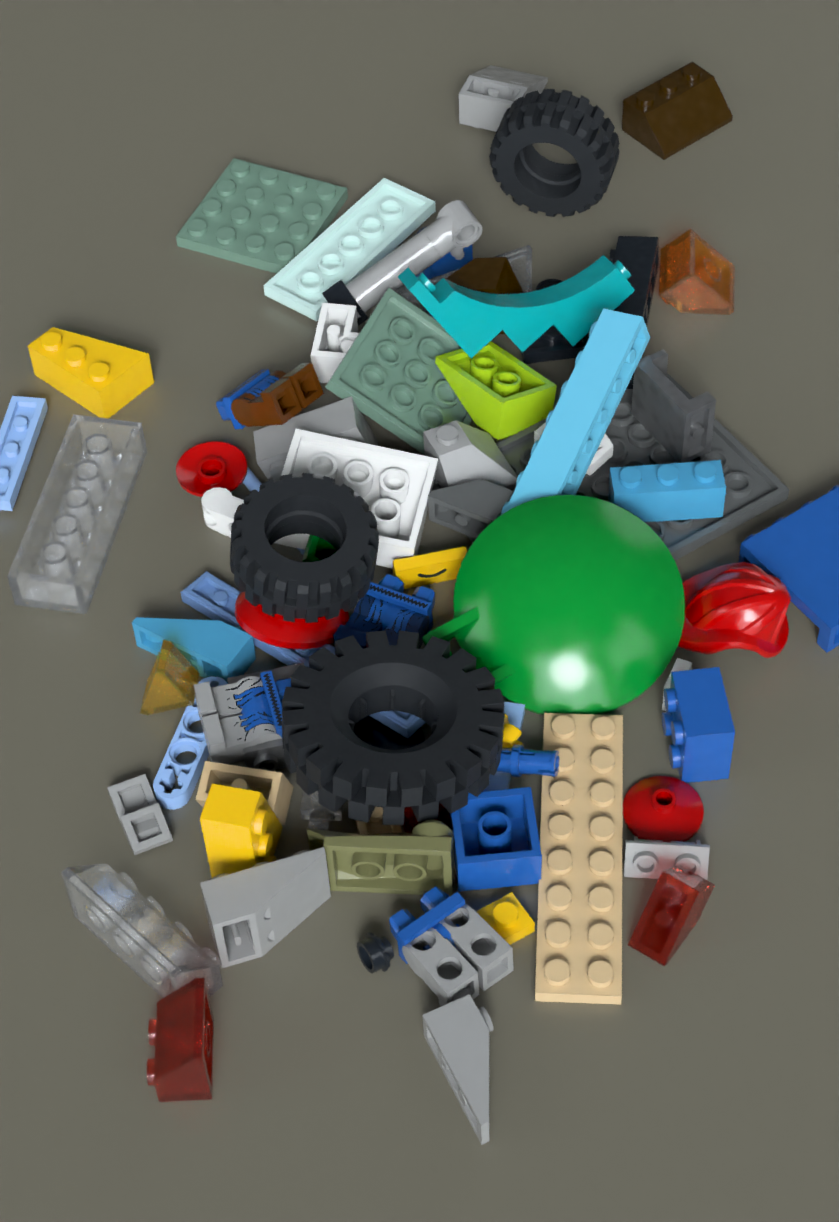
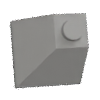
M457 420L423 432L424 456L438 458L435 479L441 488L479 479L502 485L510 490L516 488L518 476L489 433Z

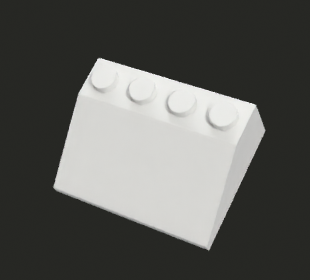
M295 429L281 476L292 474L293 477H302V473L313 474V478L323 479L324 476L335 479L336 485L342 486L344 483L353 489L354 497L361 496L369 505L368 511L374 514L377 521L379 545L376 565L393 569V560L416 556L418 553L428 510V495L433 488L438 458ZM288 535L274 543L305 550L310 535Z

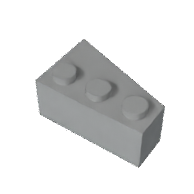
M352 396L292 417L283 425H270L253 431L257 464L268 481L272 479L274 482L280 480L295 429L379 446L377 438L363 414L359 411Z

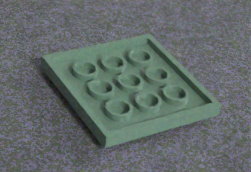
M233 158L176 235L177 246L277 274L329 227L348 199V191L346 187Z
M388 288L325 388L341 399L352 396L360 412L422 454H424V431L455 420L467 425L472 421V418L435 363L436 356L462 348L434 318Z

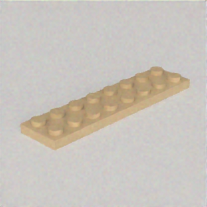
M544 713L543 751H559L558 756L560 760L557 777L542 775L540 822L542 869L541 880H539L535 1001L621 1005L623 715Z

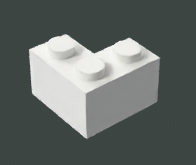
M322 302L310 355L314 370L321 383H328L359 334L357 309L354 305Z

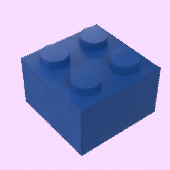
M720 667L671 672L670 688L664 689L666 712H662L664 736H671L672 744L669 745L671 768H678L680 780L686 783L729 779L735 729Z
M531 787L484 791L478 797L468 793V805L453 813L449 812L450 829L454 834V861L458 892L539 884V880H541L542 854Z

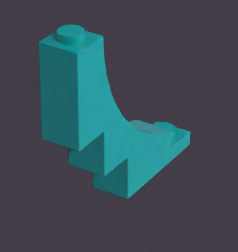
M604 255L583 271L563 282L541 290L519 294H490L474 291L459 286L445 278H442L433 285L423 272L417 277L409 267L398 276L407 289L470 358L475 356L502 330L521 352H524L552 325L574 346L590 332L592 324L598 321L603 308L614 310L635 291L627 280L632 275L619 260L613 264Z

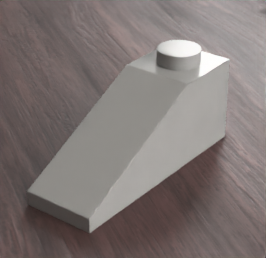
M468 994L423 1014V1033L482 1145L490 1141L489 1032L494 1029L487 1010L483 1006L477 1008L471 995Z

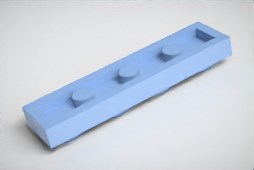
M12 396L0 428V510L13 511L48 410L46 398Z

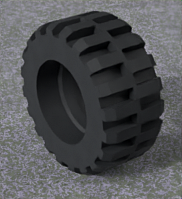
M543 89L541 94L537 90L527 93L525 98L520 97L515 100L503 115L490 147V165L493 168L492 173L495 180L501 182L500 188L506 195H512L513 201L519 206L524 204L529 207V211L536 214L540 211L550 217H555L557 214H562L563 217L574 215L575 211L582 213L589 210L606 193L619 159V138L617 133L613 132L615 127L609 117L605 119L603 117L604 111L598 105L593 107L589 104L590 100L582 95L580 98L573 96L571 91L562 90L561 93L555 92V89ZM550 143L568 151L576 159L577 163L560 164L550 161L540 155L532 144Z
M302 473V477H293L292 474L280 476V480L277 482L271 479L261 484L259 492L255 489L252 490L244 498V504L242 503L237 507L234 514V522L231 525L230 568L234 574V582L241 592H245V598L253 606L260 604L262 605V612L272 617L275 614L282 615L284 621L295 622V618L305 619V623L318 622V617L325 616L326 620L339 616L340 609H343L345 612L349 611L357 605L358 599L366 595L375 573L379 532L377 531V521L374 514L368 511L369 505L361 496L355 498L353 489L344 483L342 486L336 485L335 479L326 476L323 479L313 478V474ZM309 534L324 539L337 552L320 561L299 562L282 556L271 545L288 535Z

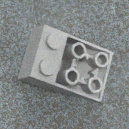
M492 65L469 75L459 92V124L497 132L503 115L511 107L512 103L520 97L525 98L527 93L538 90L539 94H541L548 82V77Z
M324 847L315 850H302L287 858L273 862H260L252 868L231 874H219L210 880L200 882L209 928L221 968L263 957L331 897Z

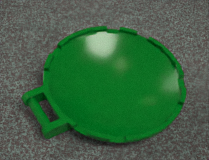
M581 495L542 497L510 509L496 518L478 535L468 549L457 574L453 598L454 619L428 632L423 636L422 641L426 646L432 636L445 641L455 638L461 649L477 658L476 669L486 667L495 678L494 689H500L502 695L514 703L525 704V710L544 715V713L601 715L616 710L638 698L663 674L677 650L685 620L684 588L678 567L669 549L652 528L639 517L618 505L598 498Z

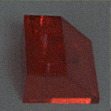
M195 978L157 1002L156 1019H149L150 1046H155V1058L147 1060L148 1086H155L159 1102L212 1099L214 1018L205 978Z

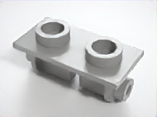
M634 836V840H625L624 877L707 882L710 845L701 844L700 840H696V842L671 841V843L663 842V840H645Z

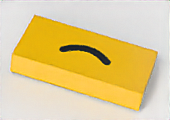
M466 546L393 560V576L398 577L404 583V589L457 579L461 563L467 553Z

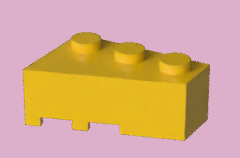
M55 327L50 328L28 345L34 374L104 421L108 420L154 384L149 353Z
M212 783L200 816L212 878L223 873L231 874L249 869L260 862L276 861L274 853L283 827L263 794L258 791Z

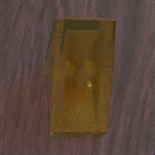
M163 640L146 682L140 714L151 715L194 704L195 692L193 684H198L200 673L170 641Z

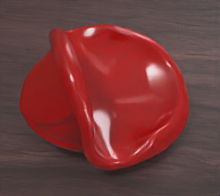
M739 562L713 568L682 582L685 596V620L678 647L706 655H712L728 649H745L754 651L764 658L775 657L784 649L789 635L786 613L791 597L786 585L777 577L767 574L754 564Z

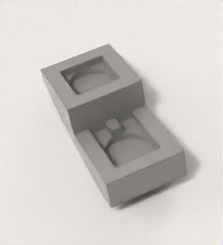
M146 774L107 787L108 794L134 855L173 841Z

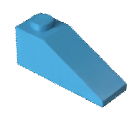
M136 617L132 621L138 647L203 678L211 676L220 677L228 683L227 678L244 675L256 660L253 637L244 631L242 627H234L220 620Z

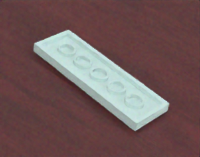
M383 178L264 284L265 296L318 321L322 302L328 303L322 293L340 280L345 285L390 254L436 212L435 201Z

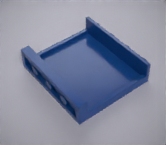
M836 485L815 501L806 502L796 512L787 517L777 519L770 527L758 534H751L745 538L740 546L738 563L754 564L767 574L777 577L786 585L791 602L819 628L817 644L826 653L839 646V485Z

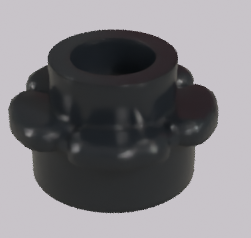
M368 932L366 939L357 943L359 957L364 967L370 973H375L381 969L383 972L388 970L390 960L394 958V952L385 936L378 937L374 933Z

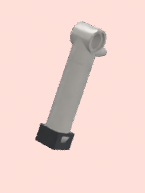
M461 200L451 201L440 210L437 220L348 284L345 285L340 280L322 294L328 303L356 306L359 326L368 319L365 312L379 303L388 288L396 291L404 285L398 276L406 268L409 267L417 276L449 252L455 259L461 260L465 255L463 248L474 244L481 236L482 225L465 202Z

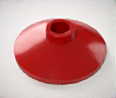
M219 441L201 443L188 449L178 460L176 465L177 480L185 491L202 497L206 491L218 487L226 488L231 492L244 481L248 470L247 460L240 449L229 443Z
M653 776L643 779L633 785L624 797L623 819L627 828L633 835L638 836V839L663 840V842L671 843V841L685 842L698 832L703 821L704 807L699 794L689 784L674 777ZM658 802H666V803H669V804H668V805H661V804H659Z

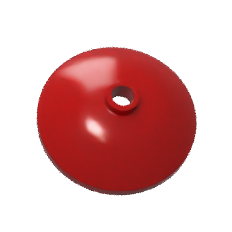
M241 592L238 595L235 603V618L244 631L262 642L288 649H313L322 647L325 644H331L334 642L333 635L339 626H345L349 619L348 611L345 612L343 609H340L339 616L326 620L325 616L318 617V622L305 623V619L295 618V622L284 621L282 615L275 614L272 617L262 612V605L260 604L253 606L245 598V592Z

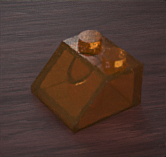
M689 229L661 248L659 295L665 303L671 304L681 313L730 315L734 312L735 266L692 229Z

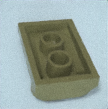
M426 820L416 825L412 833L370 835L307 828L309 850L322 847L325 849L330 891L424 895L436 886L447 895H453L454 834L441 821Z

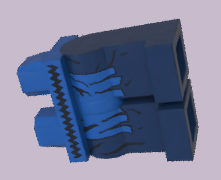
M386 574L378 584L370 582L369 590L363 598L359 599L346 625H340L333 635L334 644L337 640L353 635L362 649L366 648V632L386 630L389 645H397L399 631L419 633L420 649L423 644V636L430 632L433 627L434 590L420 586L416 588L412 596L404 594V583L398 577Z

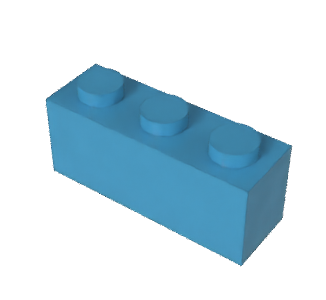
M721 460L610 467L609 502L628 510L644 522L723 517L726 484Z

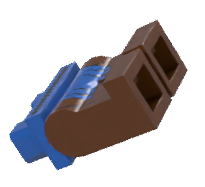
M312 362L299 364L288 373L276 370L270 374L269 369L260 370L218 400L216 406L222 420H231L235 429H243L246 426L283 425L302 411V408H306L322 396L324 392Z

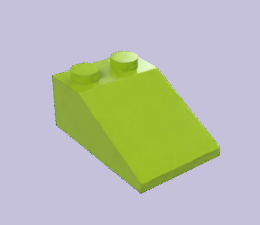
M492 341L472 358L463 349L448 352L435 358L436 365L474 423L497 440L506 439L546 419L549 412L554 409L557 385Z

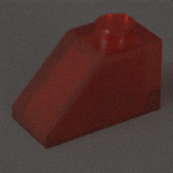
M681 865L663 870L628 946L666 966L698 922L715 884Z

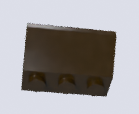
M690 62L623 100L622 130L663 160L730 123L733 119V115L714 76L694 62Z

